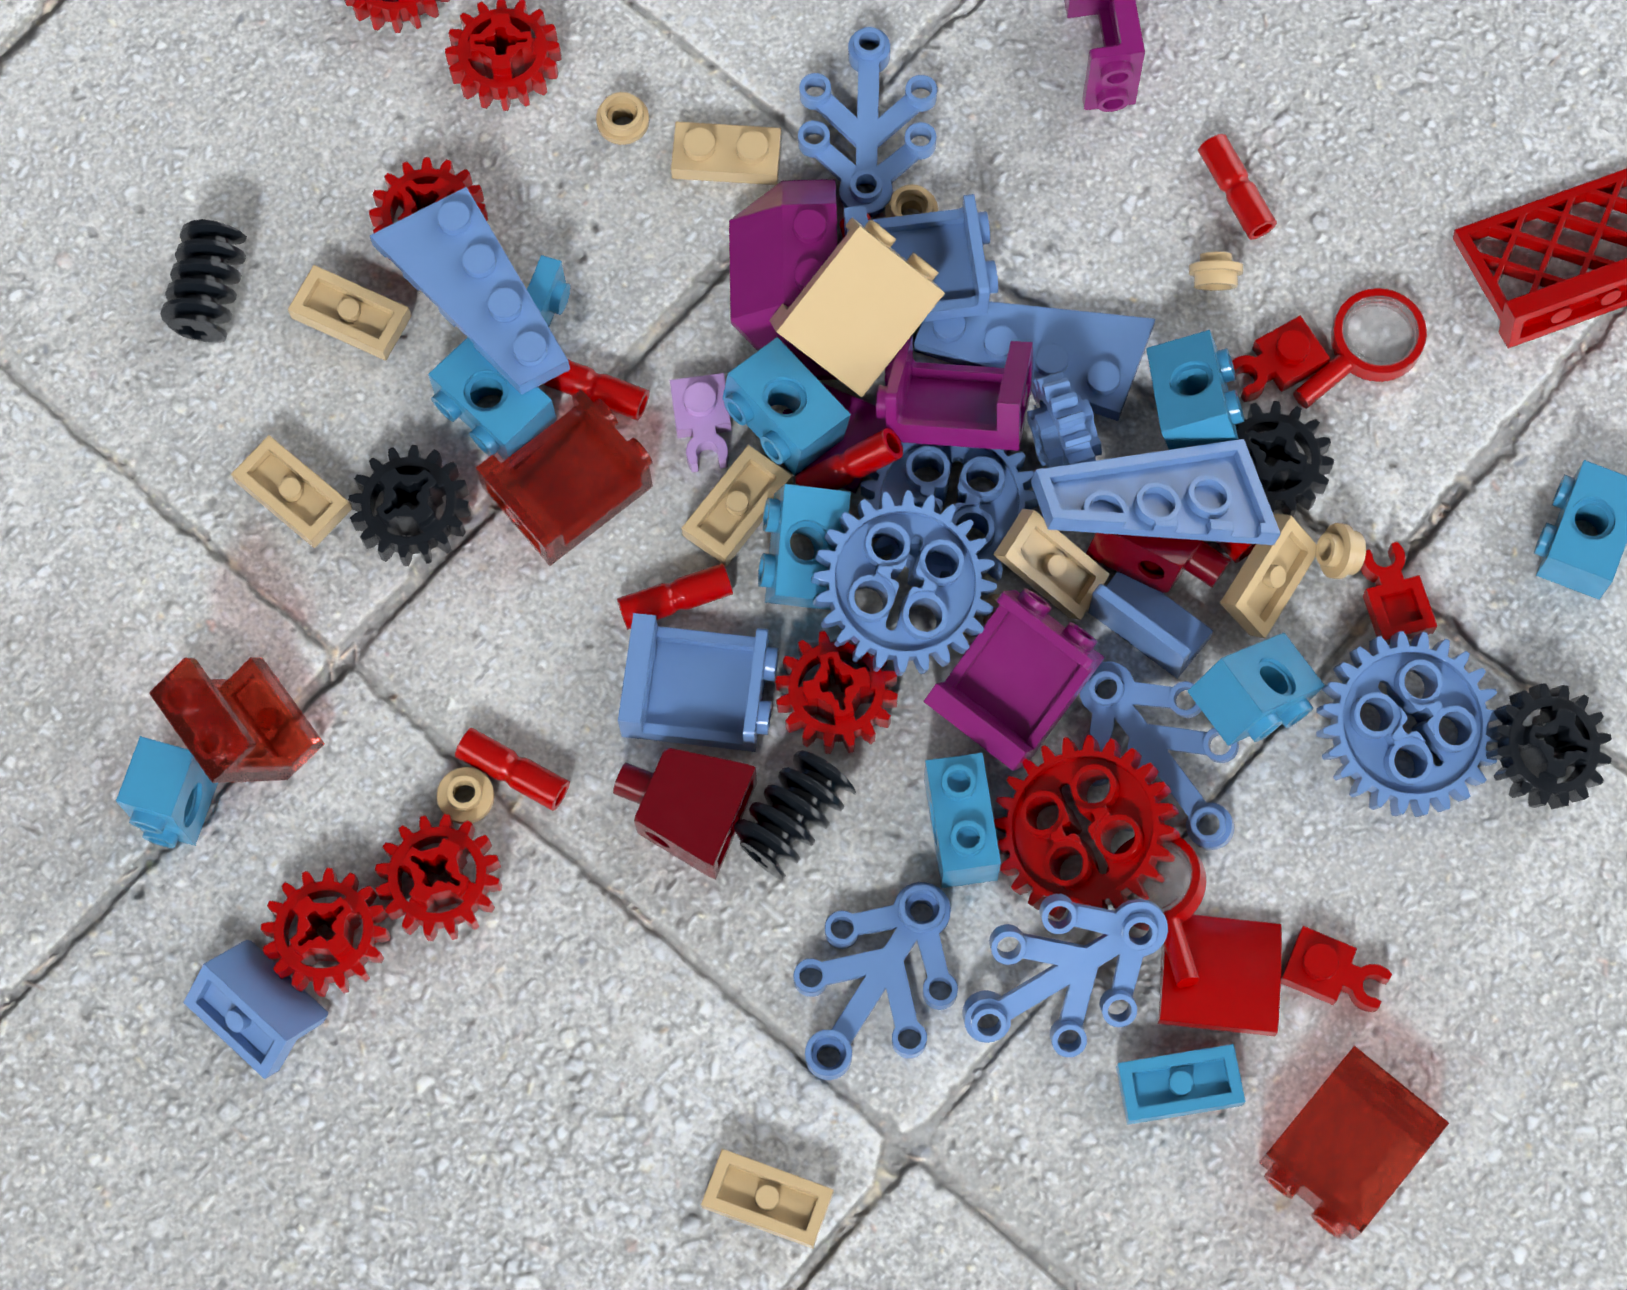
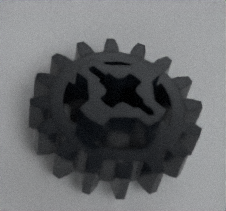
M1273 401L1269 413H1263L1258 404L1253 403L1248 411V419L1244 418V422L1235 425L1238 440L1244 439L1272 512L1274 513L1275 510L1281 509L1284 515L1294 517L1297 503L1309 511L1316 500L1314 493L1324 494L1329 479L1324 475L1330 474L1334 459L1323 455L1329 449L1331 444L1330 438H1315L1314 435L1320 422L1317 419L1311 420L1306 424L1300 422L1302 408L1298 406L1289 415L1281 414L1279 401ZM1296 442L1302 448L1305 455L1299 452ZM1269 457L1278 459L1274 466L1265 463ZM1285 489V491L1274 492L1277 490Z
M411 445L408 457L400 458L394 447L388 449L389 462L382 464L377 459L371 458L369 464L373 474L370 477L357 474L354 478L358 489L362 493L349 495L348 501L351 508L357 511V513L350 517L355 531H363L360 538L366 549L378 545L377 551L381 560L387 562L394 552H397L403 566H409L413 554L420 553L426 564L431 563V549L438 546L448 554L452 549L447 537L450 534L463 537L466 533L463 523L458 519L471 516L472 512L469 501L463 499L470 494L466 481L457 480L460 474L454 462H450L442 467L441 455L435 449L426 459H423L417 445ZM382 491L384 493V500L376 508L378 514L375 516V504ZM446 495L445 510L440 520H438L436 510L444 503L442 497ZM409 501L412 505H418V507L411 510L407 505H402Z
M1543 683L1530 687L1529 693L1526 690H1522L1510 695L1511 705L1507 704L1496 708L1494 711L1495 716L1502 722V725L1489 728L1486 731L1487 736L1498 741V748L1486 752L1487 759L1500 760L1502 768L1494 774L1495 780L1499 781L1510 778L1513 784L1510 787L1509 796L1516 798L1529 793L1528 803L1529 807L1532 808L1544 806L1548 802L1551 809L1569 806V800L1574 803L1587 799L1589 794L1586 787H1595L1601 785L1604 781L1600 773L1595 770L1596 767L1611 764L1612 758L1600 752V745L1612 740L1611 734L1598 733L1596 725L1604 718L1602 712L1588 715L1585 708L1589 697L1584 694L1569 700L1570 693L1569 686L1561 685L1549 690L1547 684ZM1540 710V715L1533 717L1532 725H1522L1524 720L1533 711ZM1566 767H1575L1572 774L1565 781L1557 783L1558 778L1565 776Z

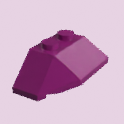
M835 179L782 180L729 220L731 324L757 351L778 337L818 380H838L778 334L769 321L782 304L788 308L791 306L838 246Z

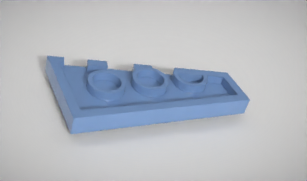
M467 187L370 235L372 245L385 258L388 257L402 271L403 276L438 307L439 312L453 327L457 326L473 342L474 348L521 395L570 370L567 357Z
M989 301L988 314L922 322L914 341V351L953 365L1005 368L1011 341L1033 342L1032 381L1062 371L1064 378L1067 377L1069 379L1071 391L1076 392L1077 396L1080 395L1082 400L1087 399L1093 413L1119 421L1153 331L1155 319Z
M1244 439L1036 469L1031 480L1048 530L1274 545L1281 534Z

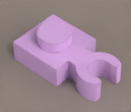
M724 373L670 380L677 438L693 436L686 448L687 463L692 472H699L698 455L704 450L716 452L720 469L727 468L729 461L727 444L721 436L716 434L732 431L730 415L722 399L725 389Z

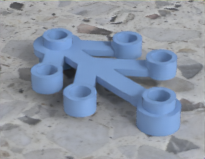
M865 27L856 31L848 43L849 63L858 72L857 117L831 94V83L826 76L820 73H811L806 75L799 85L801 103L806 108L820 113L856 147V165L830 144L829 129L820 121H808L800 127L798 131V146L805 156L817 159L841 182L839 195L845 208L866 205L867 214L873 217L885 210V206L891 200L893 193L892 183L918 160L929 158L935 152L937 136L934 128L927 123L918 122L907 128L904 145L877 166L878 148L919 112H925L934 107L937 100V85L931 77L926 75L912 77L906 84L905 95L878 118L879 72L883 71L889 64L890 41L881 30L874 27ZM874 43L878 47L874 50H865L860 45ZM811 87H820L824 90V93L813 97L808 95L806 91ZM916 89H925L929 91L930 95L926 98H917L912 92ZM811 134H817L823 140L818 144H809L805 141V138ZM916 136H924L930 142L925 146H917L911 140ZM862 184H870L875 187V190L871 193H861L857 190V187Z
M1109 661L1101 662L1080 691L1083 705L1092 713L1089 735H1092L1098 741L1100 752H1102L1109 739L1112 738L1116 719L1129 737L1127 751L1134 748L1142 756L1138 768L1151 762L1159 771L1158 777L1171 788V794L1188 815L1186 829L1190 839L1206 850H1217L1227 845L1233 837L1235 828L1231 814L1223 806L1205 801L1168 750L1207 755L1214 762L1226 763L1237 755L1239 742L1231 744V748L1226 754L1216 755L1212 753L1210 748L1213 738L1220 735L1215 728L1205 732L1147 724L1134 705L1171 708L1177 715L1183 718L1197 716L1202 711L1197 704L1188 710L1178 708L1176 703L1177 696L1182 691L1189 690L1194 683L1184 681L1170 687L1135 682L1129 670L1121 664ZM1108 679L1115 681L1117 684L1115 695L1109 699L1100 698L1097 693L1099 684ZM1097 780L1092 784V786L1104 785L1109 780ZM1205 815H1215L1219 819V829L1212 835H1203L1199 830V821ZM1124 829V831H1134L1133 829Z
M927 882L912 883L898 893L894 905L854 914L848 911H837L827 918L825 922L826 939L830 945L838 949H846L853 946L858 940L859 935L896 930L882 949L823 962L817 959H805L796 966L793 974L794 985L799 993L807 997H815L822 994L827 985L864 978L833 1028L815 1033L807 1042L805 1048L806 1064L811 1073L823 1080H834L840 1078L848 1071L852 1062L851 1043L885 990L887 991L895 1026L892 1033L894 1051L903 1058L911 1059L918 1057L925 1050L927 1033L924 1027L917 1021L904 960L917 941L927 979L923 984L924 1001L929 1007L936 1010H944L954 1004L957 998L958 985L956 980L948 973L939 935L948 925L951 907L946 894L939 887ZM917 904H926L931 908L933 914L927 921H917L912 917L910 911ZM838 921H846L853 927V932L849 937L839 939L832 934V926ZM806 969H816L821 973L822 980L818 985L808 987L801 982L800 976ZM935 982H945L951 989V995L944 1000L934 999L929 992L930 986ZM905 1030H913L920 1036V1044L913 1049H906L900 1045L898 1041L899 1035ZM824 1048H834L840 1054V1060L832 1067H825L817 1059L819 1052Z
M1052 894L1046 897L1039 909L1044 927L1054 934L1067 933L1073 927L1103 934L1087 945L1022 933L1018 927L1010 924H1004L995 928L990 935L989 945L994 958L998 962L1012 965L1023 958L1053 965L1002 996L989 990L972 994L966 1000L962 1010L968 1034L979 1042H995L1004 1037L1009 1031L1011 1019L1068 986L1060 1017L1051 1026L1049 1035L1052 1046L1059 1055L1063 1057L1079 1055L1087 1045V1036L1083 1023L1098 967L1117 955L1118 958L1111 989L1103 993L1099 1006L1105 1021L1109 1025L1125 1027L1132 1023L1137 1015V1005L1133 998V993L1143 957L1156 952L1165 942L1168 933V924L1164 913L1151 901L1145 899L1129 900L1113 911L1074 903L1063 894ZM1063 906L1069 910L1064 920L1052 921L1048 918L1049 912L1054 907ZM1136 923H1146L1149 925L1148 932L1140 938L1131 937L1129 935L1130 928ZM1005 937H1013L1018 940L1017 947L1010 952H1003L997 946ZM1116 1000L1128 1002L1127 1009L1120 1014L1110 1013L1108 1011L1109 1006ZM986 1014H993L999 1018L997 1024L991 1028L980 1027L978 1021ZM1073 1030L1078 1033V1037L1073 1043L1063 1044L1058 1041L1060 1034L1064 1031Z

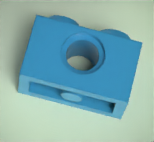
M1210 330L1146 348L1160 429L1168 449L1172 450L1238 440L1235 424L1244 422V415L1237 391L1228 390L1227 382L1236 380L1228 348L1218 350Z
M468 337L428 373L435 394L431 397V400L437 409L452 422L459 417L472 429L469 433L470 437L485 454L493 457L498 453L510 465L557 422L552 399L538 387L521 395L474 348L473 342ZM487 395H497L502 398L497 405L491 408L477 406L478 401Z
M778 337L727 374L722 398L727 412L738 424L743 426L746 424L759 437L761 446L767 456L776 464L783 463L794 476L844 439L851 414ZM783 405L791 409L793 413L780 414L774 411L771 406Z
M1584 460L1574 477L1564 474L1555 493L1552 506L1561 510L1555 525L1546 522L1537 541L1534 554L1543 558L1536 576L1600 600L1613 582L1627 544V476ZM1583 520L1591 523L1597 530L1598 535L1588 536L1583 534L1577 528L1575 521Z
M784 484L774 493V499L767 498L763 513V531L771 532L769 554L763 553L761 555L758 569V586L766 587L765 603L831 610L830 607H817L813 605L815 597L825 592L826 587L811 583V578L816 572L828 570L827 567L815 560L818 550H835L824 539L828 530L832 529L845 534L839 518L844 512L849 513L851 492ZM793 534H802L810 539L814 547L812 560H803L794 555L790 547V538Z
M1281 633L1222 657L1187 692L1229 746L1249 736L1254 742H1258L1271 734L1281 724L1285 728L1293 726L1313 710V706L1309 701L1325 685L1287 635Z
M140 736L116 802L130 817L129 823L144 831L142 838L167 848H175L177 841L196 846L218 782L195 751Z
M983 753L926 760L924 783L941 889L998 881L1001 860Z

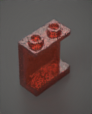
M579 390L572 396L574 407L505 461L500 463L494 455H491L476 467L482 488L549 566L653 487L649 468L653 461L646 449L634 437L626 441L615 428L618 425V421L610 408L600 398L592 402L582 390Z
M186 657L149 692L152 699L212 783L288 780L325 745L263 658L250 657L229 679H210L195 658Z
M1354 1045L1259 1163L1268 1170L1264 1174V1178L1278 1192L1290 1199L1297 1194L1315 1209L1311 1217L1320 1227L1336 1238H1340L1345 1234L1353 1240L1363 1232L1448 1126L1449 1122Z

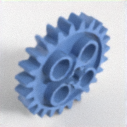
M902 443V458L869 474L875 481H862L861 495L869 499L867 501L875 510H879V500L884 492H888L894 505L898 506L903 495L908 490L912 492L914 505L917 507H921L930 494L934 495V512L941 515L942 507L946 502L952 464L955 461H960L963 464L958 483L957 501L954 505L956 506L955 513L951 522L958 526L971 519L974 522L971 528H976L985 534L987 543L976 555L978 559L994 560L995 565L987 573L997 581L1002 579L1003 569L1000 560L993 555L1021 510L1033 509L1039 506L1035 492L1028 490L1032 487L1031 480L1035 472H1019L1025 462V454L1023 452L1007 456L1008 450ZM931 467L936 469L941 476L935 481L924 482L919 480L913 473L920 468ZM977 477H985L990 479L996 487L988 492H978L973 490L968 485V482ZM888 536L874 537L879 538L873 547V552L877 557L890 553L892 554L890 560L899 557L898 545L893 539ZM917 536L912 538L906 567L909 568L908 585H910L909 577L922 544L921 538ZM938 553L926 556V567L932 575L938 578H946L952 575V565L947 557Z
M908 490L903 495L898 506L894 505L888 492H884L881 495L879 510H875L866 499L861 500L858 505L860 520L844 512L839 518V522L845 534L829 529L824 537L827 543L835 550H818L815 556L817 562L828 568V570L814 573L811 578V583L826 587L825 592L815 597L813 605L817 607H830L831 613L821 623L822 628L839 625L842 631L834 645L839 647L850 640L855 643L856 647L852 656L854 662L860 660L867 652L873 654V671L875 672L881 669L887 659L893 660L897 676H902L907 668L908 661L912 660L920 675L925 674L929 669V656H933L942 667L948 665L951 661L948 646L960 654L965 653L970 647L962 633L964 632L976 637L978 634H981L984 628L974 618V615L989 616L994 608L988 602L980 599L981 596L991 594L997 589L996 583L982 579V574L991 570L995 565L994 560L978 559L976 555L987 543L986 539L969 541L965 535L969 532L974 522L970 519L958 526L952 523L956 508L953 504L947 507L941 515L934 512L935 496L931 494L921 507L914 505L912 492ZM877 536H888L893 539L898 545L899 557L893 560H883L877 557L871 546L872 539ZM917 536L921 538L922 544L909 577V584L913 587L902 600L896 628L888 630L886 628V621L899 588V583L893 579H896L906 566L912 538ZM938 553L947 557L952 565V575L946 578H938L932 575L926 567V556ZM863 588L876 591L882 599V610L875 614L863 612L856 605L854 599L855 592ZM915 606H925L930 609L935 615L936 628L928 632L916 629L910 622L909 609Z
M1399 631L1391 636L1390 647L1382 636L1376 637L1369 641L1370 653L1361 646L1349 652L1354 666L1342 662L1333 668L1342 683L1329 682L1322 688L1329 697L1334 699L1333 703L1324 704L1316 709V713L1331 719V725L1316 732L1317 737L1332 739L1334 747L1322 754L1323 760L1340 759L1342 766L1335 772L1333 778L1336 781L1351 776L1355 780L1349 793L1352 798L1363 794L1367 790L1370 791L1369 808L1372 810L1381 808L1387 800H1390L1391 815L1395 817L1403 815L1409 803L1415 817L1427 815L1430 803L1437 812L1450 809L1449 795L1458 802L1471 797L1465 782L1474 786L1485 783L1487 779L1477 767L1478 765L1490 766L1497 763V760L1487 759L1486 752L1488 750L1485 749L1486 745L1498 742L1486 735L1489 723L1497 720V717L1494 714L1495 710L1487 709L1485 704L1486 701L1497 694L1496 689H1479L1477 683L1486 673L1484 668L1470 673L1464 669L1470 653L1465 651L1453 658L1448 657L1450 640L1448 639L1438 642L1432 649H1429V638L1426 632L1416 635L1411 645H1409L1404 631ZM1408 671L1416 673L1424 683V693L1421 699L1413 697L1405 687V676ZM1380 682L1386 685L1387 695L1379 690L1378 685ZM1363 704H1369L1378 711L1381 723L1377 731H1372L1363 725L1360 718V710ZM1412 715L1417 724L1412 727V732L1407 734L1402 725L1408 720L1407 716ZM1442 717L1450 719L1458 730V738L1454 745L1443 740L1439 733V723ZM1398 750L1407 752L1413 759L1414 772L1410 778L1402 776L1395 767L1394 758ZM1431 753L1439 757L1441 761L1439 766L1433 764Z

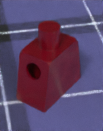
M1104 533L1095 534L1086 552L1093 560L1162 593L1169 592L1185 570L1213 588L1231 562L1229 558L1206 544L1204 540Z
M666 748L654 773L625 762L615 781L613 794L640 804L634 819L637 833L706 876L716 880L736 834L734 825L739 819H742L757 785L756 767L741 762Z

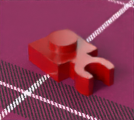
M1300 315L1256 339L1252 350L1257 357L1243 355L1233 359L1232 363L1236 376L1246 373L1254 379V383L1244 387L1241 394L1243 402H1250L1257 399L1263 393L1266 383L1271 380L1283 392L1317 373L1329 363L1330 357Z
M1398 542L1391 543L1388 549V556L1392 565L1387 567L1376 564L1371 550L1367 549L1365 560L1360 570L1367 580L1376 585L1375 587L1367 588L1363 594L1376 637L1382 636L1387 644L1390 645L1391 636L1399 631H1404L1408 640L1413 639L1422 632H1426L1428 635L1433 634L1437 628V623L1420 575L1406 579L1403 577L1402 569L1406 561L1403 547Z
M1302 926L1282 974L1281 984L1333 1006L1342 991L1349 994L1351 1001L1359 1009L1366 1012H1376L1382 1001L1367 995L1363 989V982L1372 979L1386 985L1392 973L1387 968L1378 964H1368L1363 967L1352 964L1357 951L1356 947Z

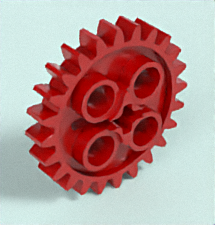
M1092 735L1086 736L1082 750H1078L1075 743L1069 737L1063 738L1062 754L1056 755L1046 745L1042 746L1041 751L1044 763L1039 766L1025 758L1022 764L1028 776L1024 781L1008 776L1006 780L1016 793L1013 798L997 797L996 802L1008 811L1007 817L994 820L995 828L1006 833L1005 838L997 841L999 854L1010 855L1001 864L1000 871L1006 876L1019 874L1011 885L1013 891L1019 895L1031 891L1028 904L1037 910L1040 909L1043 900L1052 894H1063L1074 903L1108 909V905L1111 904L1118 908L1122 903L1128 901L1127 896L1132 893L1140 899L1148 900L1149 896L1143 883L1147 878L1154 882L1163 883L1165 878L1155 868L1157 862H1174L1176 858L1163 847V842L1180 838V833L1175 828L1164 824V821L1179 814L1178 809L1173 804L1160 803L1172 792L1171 788L1164 781L1151 784L1159 773L1158 769L1151 762L1138 768L1142 756L1134 748L1129 749L1120 758L1121 745L1112 738L1109 739L1102 752H1100L1099 743ZM1108 779L1110 781V790L1106 798L1097 803H1088L1087 793L1090 786L1097 780ZM1064 785H1070L1072 796L1079 812L1092 822L1088 826V831L1109 866V871L1106 874L1100 873L1092 848L1078 836L1082 832V827L1062 794V787ZM1051 805L1058 806L1059 815L1055 824L1044 830L1038 829L1037 817L1045 807ZM1133 829L1135 838L1131 848L1124 853H1112L1111 842L1115 834L1120 830ZM1082 855L1083 867L1079 875L1074 879L1062 880L1060 870L1063 862L1070 856ZM1063 906L1054 907L1049 912V915L1060 920L1067 908Z

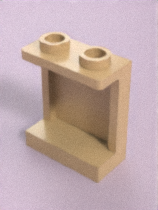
M852 217L845 225L849 230L847 235L789 308L782 304L769 321L778 334L859 396L863 397L943 297L945 292L933 281L939 272L914 252L907 260L891 248L897 239L874 220L870 219L864 227Z

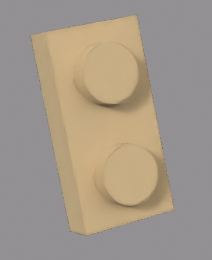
M676 121L671 163L672 179L777 185L782 140L781 128Z
M313 265L288 308L292 319L385 361L388 359L412 317L409 307L316 265Z
M270 435L231 473L234 481L314 549L352 510L347 499Z
M748 445L682 526V536L727 567L762 523L767 498L774 499V493L784 484L792 485L793 475Z
M1030 509L1021 510L993 554L1056 608L1072 619L1081 620L1090 607L1094 590L1099 584H1104L1110 575L1059 530H1048L1044 518L1035 510Z
M1275 513L1274 517L1281 533L1274 545H1255L1220 601V604L1250 636L1267 637L1316 557L1317 544L1291 515Z
M722 1149L701 1207L814 1249L834 1194V1189Z

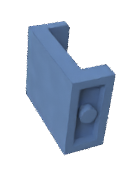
M974 194L963 195V204L959 209L872 219L897 239L891 248L907 260L914 252L939 272L933 281L945 294L923 322L988 314L990 294L998 293V276L995 261H985L983 245L990 244L989 220L986 211L977 212ZM866 205L844 208L845 236L849 231L845 225L852 217L864 227L868 223Z
M633 613L618 715L621 736L756 752L758 734L768 735L771 720L772 701L763 700L765 680L775 681L778 666L779 648L770 647L768 629L757 628L756 637L660 627L657 625L656 615Z

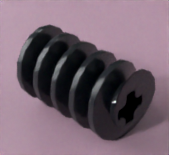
M205 219L193 220L184 224L179 236L182 243L178 244L175 252L177 262L173 264L170 272L172 282L166 288L165 296L167 302L163 304L160 315L163 322L180 336L208 343H221L226 340L227 332L214 323H228L232 318L230 310L220 304H230L236 300V292L224 284H238L241 280L242 275L239 270L230 265L236 266L245 262L246 254L234 245L246 242L247 236L240 230L224 223Z
M804 750L797 751L793 757L797 770L787 767L782 768L779 772L778 778L782 787L768 785L764 789L763 794L768 805L761 802H753L749 807V813L754 822L739 819L734 825L741 848L765 871L782 881L786 875L778 860L782 857L798 863L801 859L792 845L793 842L798 840L812 846L815 843V839L807 826L813 823L825 829L829 827L830 822L823 813L822 808L826 805L840 812L845 808L836 793L839 788L856 795L853 785L835 766L825 759Z

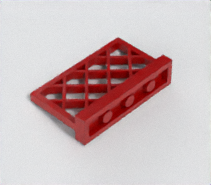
M1627 168L1454 230L1453 240L1501 321L1498 332L1508 349L1627 306V258L1615 262L1595 255L1601 239L1627 247V232L1607 226L1613 210L1627 214V199L1618 197L1621 189L1627 187ZM1586 201L1606 209L1601 222L1597 223L1571 215L1572 207ZM1539 219L1555 224L1557 227L1551 241L1521 232L1524 223ZM1568 228L1593 236L1594 239L1588 253L1558 244L1563 229ZM1489 236L1508 242L1502 258L1479 252L1473 241ZM1515 245L1545 254L1539 270L1509 261ZM1552 257L1582 266L1579 275L1569 279H1563L1545 272ZM1502 275L1532 283L1530 292L1507 300L1499 286Z

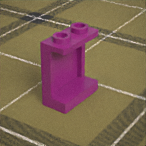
M1064 0L1067 18L1098 15L1104 47L1094 48L1089 51L1082 97L1084 109L1114 112L1125 108L1127 105L1136 104L1145 56L1136 0Z
M911 336L885 368V386L879 385L877 392V419H886V428L892 429L902 443L1019 451L1032 391L1033 342L1011 341L1005 368L916 362L913 359V337Z
M1026 588L1021 593L1017 590H1008L1001 593L996 600L1000 605L983 627V632L977 635L970 648L962 656L944 682L936 683L923 701L1012 771L1024 767L1022 762L1025 758L1031 760L1105 658L1093 649L1097 644L1095 638L1074 623L1069 622L1064 627L1048 615L1052 607L1039 595Z

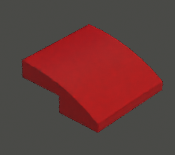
M1193 914L1182 923V927L1199 976V982L1187 988L1177 987L1163 944L1160 967L1162 977L1158 1024L1275 1037L1278 1033L1280 1009L1281 924Z

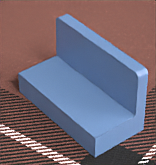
M1117 572L1106 586L1099 584L1092 594L1088 613L1177 679L1212 636L1213 630L1165 594L1120 572Z
M245 940L203 964L183 1003L259 1075L266 1079L280 1070L297 1039L324 1023L328 1012L305 990L302 992L297 991L291 984L292 978L290 976L281 979L273 970L276 963L269 959L251 940Z

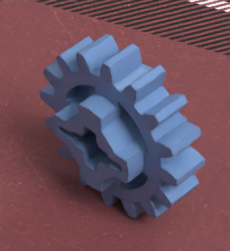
M1062 371L1033 380L1034 389H1032V395L1036 405H1034L1033 410L1027 411V421L1035 443V452L1041 466L1046 465L1049 468L1096 461L1095 456L1102 454V445L1097 434L1094 413L1088 400H1082L1080 395L1077 396L1076 392L1071 391L1069 379L1067 377L1064 378Z

